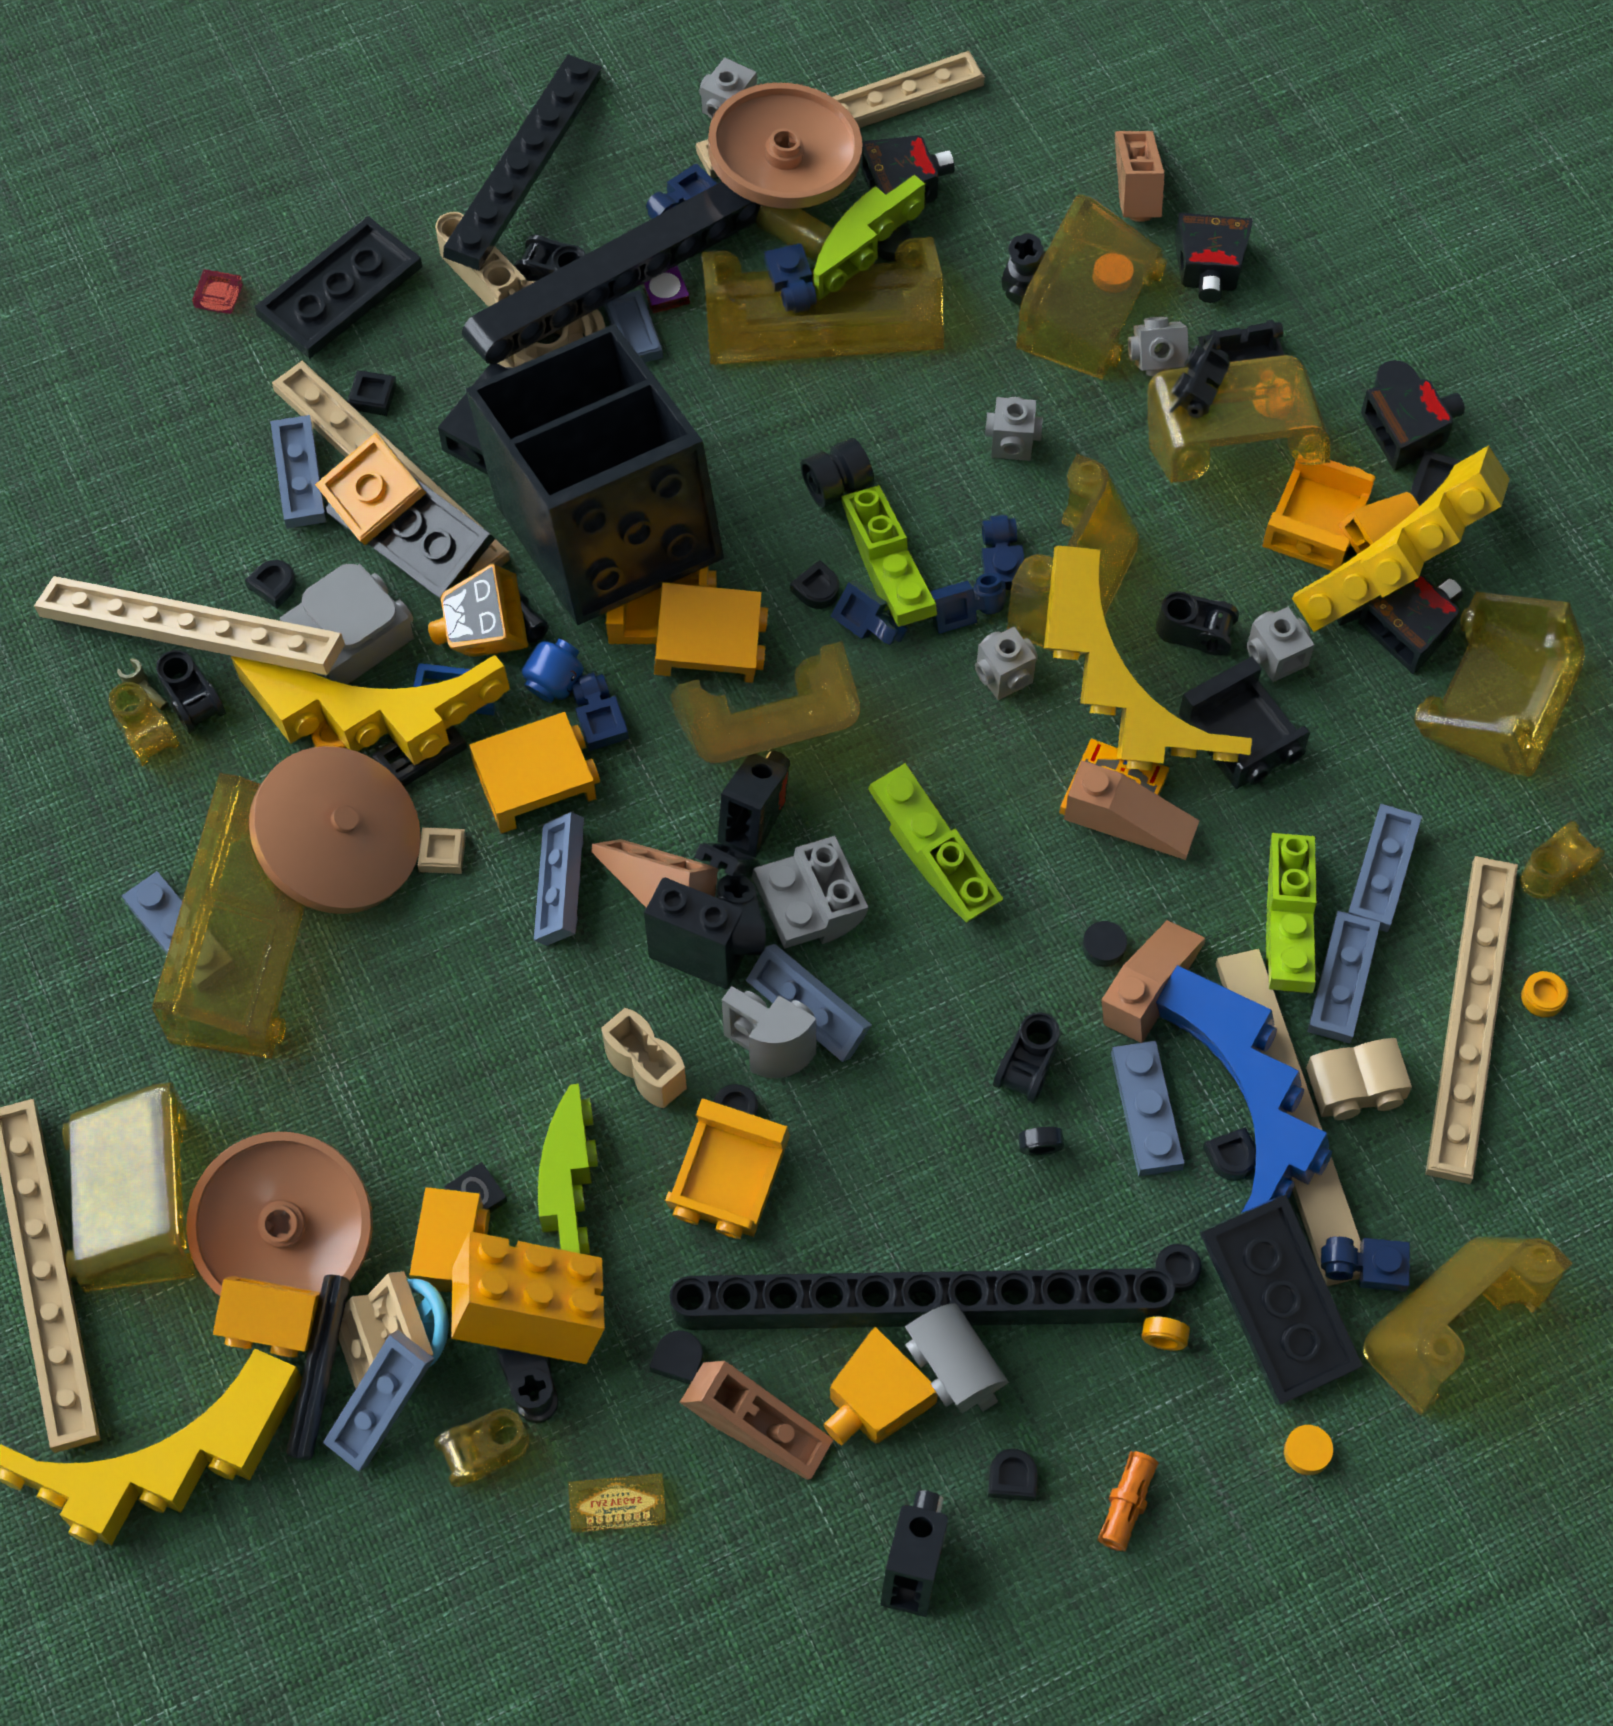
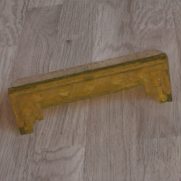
M933 237L905 240L898 246L895 252V263L873 264L869 269L860 271L848 279L840 290L830 292L821 300L817 299V305L811 306L809 311L794 314L793 310L785 311L781 291H774L768 271L742 273L741 263L734 254L727 251L702 252L710 365L944 349L943 275ZM810 268L811 273H812V283H813V286H814V269H815V268Z
M219 773L152 1009L169 1043L272 1059L275 1044L280 1045L285 1035L286 1021L284 1018H280L278 1004L305 906L290 898L269 879L253 850L249 830V816L254 796L261 784L237 775Z

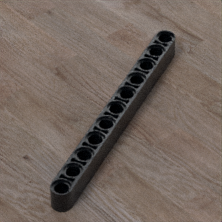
M721 181L476 313L465 323L462 329V336L489 365L497 364L781 208L752 202L735 193Z
M1155 1268L686 1276L677 1280L670 1290L669 1297L674 1321L680 1327L688 1330L905 1327L922 1315L947 1304H957L971 1326L1144 1323V1320L1149 1317L1166 1316L1174 1297L1175 1286L1168 1273ZM1148 1288L1155 1289L1162 1295L1163 1300L1156 1303L1149 1302L1143 1298L1141 1291ZM1101 1289L1110 1290L1116 1295L1117 1301L1109 1304L1103 1303L1096 1298L1094 1293ZM1054 1290H1062L1068 1293L1071 1301L1066 1304H1057L1049 1298L1048 1293ZM968 1291L977 1295L980 1301L975 1305L967 1306L961 1304L956 1299V1295ZM1007 1291H1018L1024 1296L1026 1301L1019 1305H1012L1003 1299L1002 1294ZM924 1292L929 1294L934 1301L930 1305L922 1307L912 1303L909 1298L915 1293ZM830 1293L838 1296L841 1299V1303L836 1307L826 1308L820 1305L817 1300L822 1295ZM880 1293L888 1301L881 1307H871L863 1299L868 1294ZM785 1294L794 1298L795 1303L789 1308L781 1309L774 1306L771 1301L776 1296ZM735 1295L744 1296L749 1300L747 1306L738 1310L729 1308L725 1302L728 1298ZM688 1296H697L703 1301L702 1305L695 1310H685L680 1307L679 1303Z

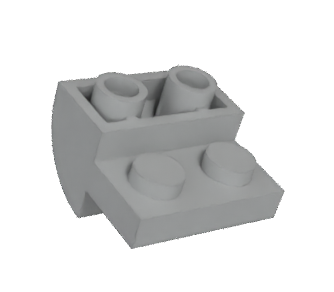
M835 836L796 847L794 856L753 869L752 878L784 949L817 938L820 939L822 944L835 940L856 927L867 914L869 907Z
M733 986L722 998L724 1036L749 1051L750 1071L752 1073L767 1078L787 1077L805 1068L816 1055V1017H814L813 1012L805 1004L797 1000L790 1002L779 995L771 1007L767 1008L766 1003L758 995L750 991L743 993Z
M947 1304L938 1307L905 1326L912 1337V1340L905 1344L920 1368L929 1363L938 1377L931 1385L946 1407L955 1403L963 1414L978 1404L982 1412L998 1402L994 1392L1009 1382L957 1304Z

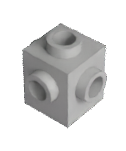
M724 57L711 75L707 74L701 82L699 94L702 100V113L712 119L715 112L727 99L744 89L757 85V72Z
M1151 317L1144 319V325L1133 326L1134 336L1128 338L1130 361L1135 360V365L1142 371L1146 370L1147 375L1170 374V368L1186 367L1184 363L1189 356L1188 327L1181 322L1168 323L1167 317Z
M996 397L995 413L987 412L985 430L986 437H993L991 458L1031 461L1033 440L1041 441L1043 417L1035 416L1036 400H1027L1021 397Z
M1289 607L1275 613L1268 611L1260 615L1252 624L1247 642L1250 657L1253 656L1257 663L1262 665L1272 682L1309 666L1314 648L1307 625L1302 619H1297Z
M1015 627L1002 633L999 631L993 632L978 645L975 670L982 683L989 687L997 700H1000L1033 683L1035 663L1038 658L1037 652L1032 642L1028 638L1023 639Z

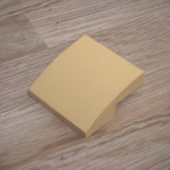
M404 1271L388 1273L368 1295L351 1297L345 1304L338 1338L355 1388L361 1382L388 1336L397 1330L401 1331L429 1355H434Z

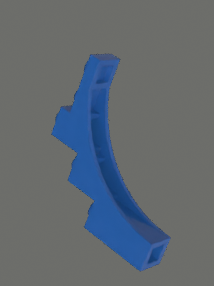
M1177 965L1156 1001L1160 1017L1190 1033L1223 1063L1241 1090L1252 1116L1256 1141V1167L1252 1193L1242 1212L1280 1195L1286 1194L1289 1199L1295 1184L1291 1178L1293 1177L1309 1185L1315 1173L1321 1175L1325 1171L1332 1151L1328 1149L1329 1142L1326 1132L1287 1114V1111L1295 1112L1304 1094V1088H1301L1302 1083L1299 1070L1260 1052L1261 1050L1266 1052L1270 1048L1277 1033V1028L1274 1027L1272 1010Z

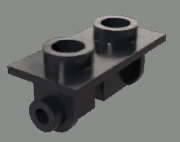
M1273 319L1267 320L1266 323L1247 326L1246 329H1240V327L1222 331L1214 329L1210 330L1209 335L1198 337L1199 344L1203 347L1213 335L1217 336L1212 348L1222 350L1228 354L1230 367L1284 357L1279 338L1283 337V326L1281 322L1275 323Z
M1213 335L1203 347L1197 344L1190 352L1184 363V366L1189 368L1187 374L1185 372L1182 373L1171 390V394L1176 397L1168 411L1172 414L1179 405L1187 409V413L1193 418H1200L1209 412L1218 391L1216 389L1221 385L1230 367L1228 354L1222 350L1212 348L1217 336Z

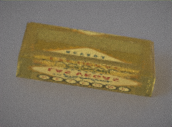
M662 1473L568 1482L572 1533L666 1524Z

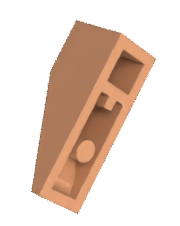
M1115 131L1119 200L1123 218L1144 222L1152 217H1162L1164 170L1153 131Z
M1082 760L1067 797L1064 820L1184 860L1187 858L1199 825L1198 819L1124 774Z
M622 839L592 844L591 852L646 908L661 879L664 877L715 897L718 869L711 865Z
M1167 920L1123 965L1102 998L1104 1025L1143 1043L1160 1016L1156 1001L1175 967L1178 965L1188 970L1203 947L1205 937Z
M726 1361L703 1363L680 1401L682 1405L716 1429L807 1480H811L834 1440Z

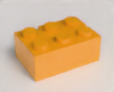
M469 1231L452 1267L451 1339L587 1364L605 1329L604 1296H600L603 1291L602 1258L521 1241L517 1242L516 1247L509 1246V1239Z

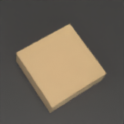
M422 827L418 858L419 872L462 874L466 840L465 829Z

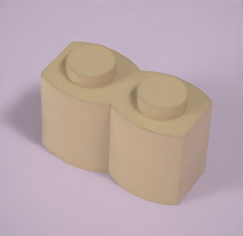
M624 1008L601 1027L608 1060L620 1073L634 1078L637 1089L647 1101L660 1108H665L687 1089L685 1067L681 1056L670 1044L654 1037L652 1028L641 1015L633 1010Z
M1396 1038L1375 1040L1355 1047L1325 1051L1311 1056L1306 1067L1321 1117L1334 1116L1335 1120L1352 1118L1361 1112L1360 1109L1364 1107L1377 1106L1379 1111L1397 1108L1404 1103L1403 1099L1408 1097L1412 1088Z

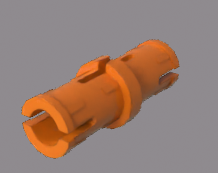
M1138 1451L1130 1452L1118 1487L1113 1488L1111 1491L1109 1513L1097 1539L1104 1546L1117 1551H1126L1138 1515L1144 1514L1147 1506L1145 1497L1158 1466V1461L1153 1457Z

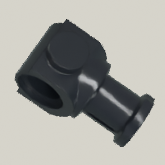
M1025 233L1014 237L1009 244L1008 252L1010 258L1002 275V290L1006 291V297L1015 304L1025 305L1029 301L1037 305L1045 294L1054 275V263L1050 261L1051 257L1043 250L1040 238L1033 234Z

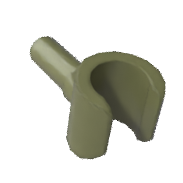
M130 659L135 670L130 675H125L120 669H117V673L126 690L132 692L140 691L160 710H164L168 706V702L148 683V677L139 660Z

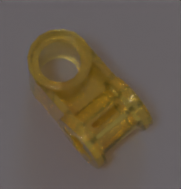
M124 682L112 689L108 700L119 729L141 766L148 763L149 757L167 747L176 748L180 746L167 720L158 712L145 690L139 684ZM139 705L135 710L124 711L128 706Z
M1575 821L1569 822L1554 834L1552 838L1532 852L1521 873V886L1532 897L1538 899L1548 898L1575 878H1579L1591 870L1601 860L1605 852L1601 847L1594 848L1578 831L1579 825ZM1539 869L1546 870L1550 875L1541 872Z
M501 1408L468 1424L449 1429L434 1440V1445L437 1451L443 1452L452 1473L449 1476L451 1486L460 1487L475 1482L487 1473L522 1457L528 1449L530 1439L528 1431L519 1415L511 1409ZM510 1426L517 1429L516 1436L509 1443L497 1444L494 1442L495 1435L501 1428ZM460 1449H462V1452L465 1456V1462L462 1461V1458L459 1454Z

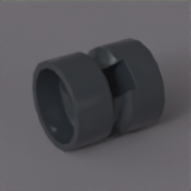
M849 438L832 446L829 455L826 452L820 451L800 462L805 485L815 503L821 508L842 500L841 496H843L844 491L851 494L864 490L874 484V473L870 460L861 444L855 438Z

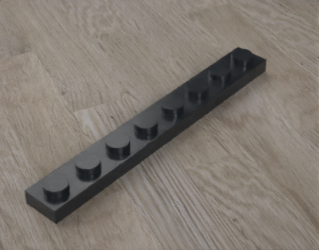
M567 54L444 245L443 258L478 271L481 269L599 82L602 66Z

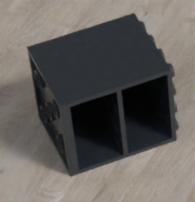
M615 324L466 388L496 506L577 626L661 588L662 582L672 583L724 559L703 440Z

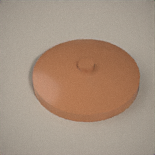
M767 83L744 89L731 96L718 108L709 127L708 155L714 171L721 181L735 193L761 205L782 209H796L824 203L839 195L851 184L860 166L862 136L854 117L833 97L808 86L792 83Z
M314 747L299 751L285 758L273 768L259 786L254 796L249 816L252 847L258 862L269 879L293 900L322 912L349 914L368 910L381 904L391 897L408 879L419 854L421 835L419 819L413 801L404 786L386 767L376 760L346 748Z
M268 1132L254 1135L237 1142L223 1151L211 1162L198 1180L187 1213V1240L192 1259L204 1281L219 1296L223 1279L230 1276L321 1292L323 1278L328 1274L344 1276L351 1283L365 1261L373 1231L370 1197L355 1167L344 1155L329 1144L316 1138L293 1132Z

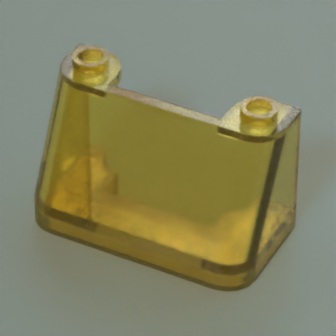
M1078 194L1025 292L1020 308L1016 348L1103 380L1109 367L1115 368L1121 358L1124 346L1118 343L1120 332L1143 286H1150L1153 280L1159 282L1162 278L1167 264V259L1162 258L1163 250L1095 199Z
M1282 355L1230 362V367L1221 385L1216 389L1218 391L1209 412L1200 418L1191 417L1187 413V409L1180 405L1172 414L1168 412L1176 397L1171 394V390L1182 373L1185 372L1187 374L1188 367L1159 372L1151 379L1148 385L1149 448L1171 483L1190 481L1202 476L1210 464V447L1288 438L1290 454L1302 465L1330 463L1329 436L1307 370L1293 356Z
M1076 454L1068 471L1067 483L1070 491L1068 506L1063 514L1062 524L1066 526L1071 525L1074 530L1067 545L1068 547L1101 550L1099 588L1102 610L1105 617L1136 554L1139 534L1107 469L1096 460ZM1039 554L1026 558L1021 563L1012 580L1007 630L1015 627L1023 639L1028 638L1032 644L1044 648L1053 558Z
M1476 592L1469 607L1465 608L1461 615V629L1465 632L1469 643L1467 650L1443 700L1440 697L1429 696L1423 703L1418 705L1415 713V725L1425 738L1508 773L1530 777L1539 765L1582 669L1584 661L1583 640L1570 602Z
M843 641L822 646L819 655L809 657L798 665L794 674L797 696L730 714L726 696L709 694L701 688L699 680L680 684L670 694L675 716L695 753L702 761L709 764H721L839 732L852 726L860 714V702Z
M172 1082L153 1084L74 1112L70 1115V1123L63 1124V1142L65 1149L70 1150L73 1221V1250L67 1251V1270L70 1278L77 1277L79 1285L84 1292L194 1277V1262L191 1253L184 1252L186 1250L187 1224L183 1218L180 1143L184 1142L182 1130H187L186 1109Z
M1476 1237L1464 1245L1372 1328L1364 1342L1365 1357L1370 1365L1421 1416L1438 1400L1440 1396L1438 1392L1444 1382L1458 1369L1464 1359L1465 1350L1463 1342L1449 1325L1482 1295L1499 1311L1508 1304L1520 1303L1526 1305V1308L1533 1313L1548 1300L1573 1262L1548 1240L1521 1237Z

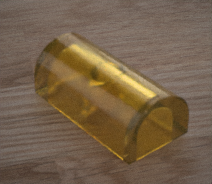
M762 205L756 219V224L759 228L788 246L802 243L806 257L814 262H817L820 251L833 230L799 208L782 209Z

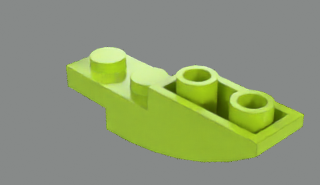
M916 175L910 177L887 195L875 186L863 195L834 226L820 251L814 269V289L818 300H821L830 292L840 290L846 281L858 272L869 269L877 259V242L886 240L897 227L907 220L915 219L924 209L925 183Z
M880 485L841 496L852 534L877 595L888 603L884 610H890L898 627L936 616V603L908 551L907 537Z
M906 763L870 784L868 790L890 821L889 830L929 884L966 923L1003 900V897L957 829L950 830Z
M1272 833L1266 922V966L1269 969V990L1313 993L1314 911L1317 903L1315 836Z
M572 1084L568 1087L558 1104L543 1145L538 1179L539 1220L542 1232L559 1230L561 1250L590 1254L587 1226L578 1227L577 1212L585 1211L582 1184L592 1183L590 1167H598L595 1140L587 1141L585 1126L593 1125L590 1098L582 1099L579 1084Z

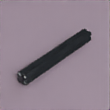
M328 1274L323 1278L286 1449L287 1455L291 1458L311 1460L314 1454L350 1286L349 1280L344 1276Z

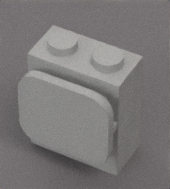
M345 564L338 567L310 586L302 596V603L280 617V621L342 634L345 646L328 675L316 674L344 684H349L414 639L410 624L413 616L408 607L401 600L395 602L388 595V588L380 576L376 573L370 575L361 564Z

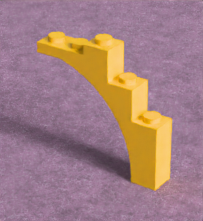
M1489 445L1454 465L1442 485L1420 507L1387 534L1331 573L1294 593L1292 600L1313 632L1379 595L1383 598L1419 578L1425 561L1461 542L1466 526L1502 507L1510 478Z
M1056 546L1054 548L1044 649L1054 650L1053 658L1078 660L1079 653H1086L1080 704L1090 705V713L1114 716L1116 707L1122 708L1117 758L1127 760L1126 768L1152 771L1153 762L1164 763L1165 746L1171 747V756L1196 758L1197 750L1213 751L1212 760L1238 762L1239 754L1250 755L1252 738L1209 734L1191 726L1167 711L1137 683L1119 656L1106 626L1099 588L1101 550Z
M493 655L459 677L435 684L399 689L351 686L329 680L309 671L231 656L240 681L290 744L303 736L312 734L318 728L319 723L326 720L327 724L344 743L346 748L357 752L364 747L375 744L380 737L388 733L414 766L426 758L437 755L442 748L450 744L446 729L452 725L460 724L468 715L488 703L497 701L505 692L510 690L505 667L496 655Z
M254 1348L238 1377L225 1393L200 1417L163 1441L131 1454L88 1463L36 1461L0 1444V1482L16 1490H21L24 1484L38 1490L39 1492L36 1495L38 1499L55 1508L62 1509L60 1516L71 1527L68 1531L71 1536L94 1546L97 1539L112 1546L139 1494L138 1500L153 1510L164 1513L166 1507H169L181 1513L208 1462H210L208 1469L223 1478L233 1480L235 1475L250 1480L296 1395L302 1377L296 1366Z

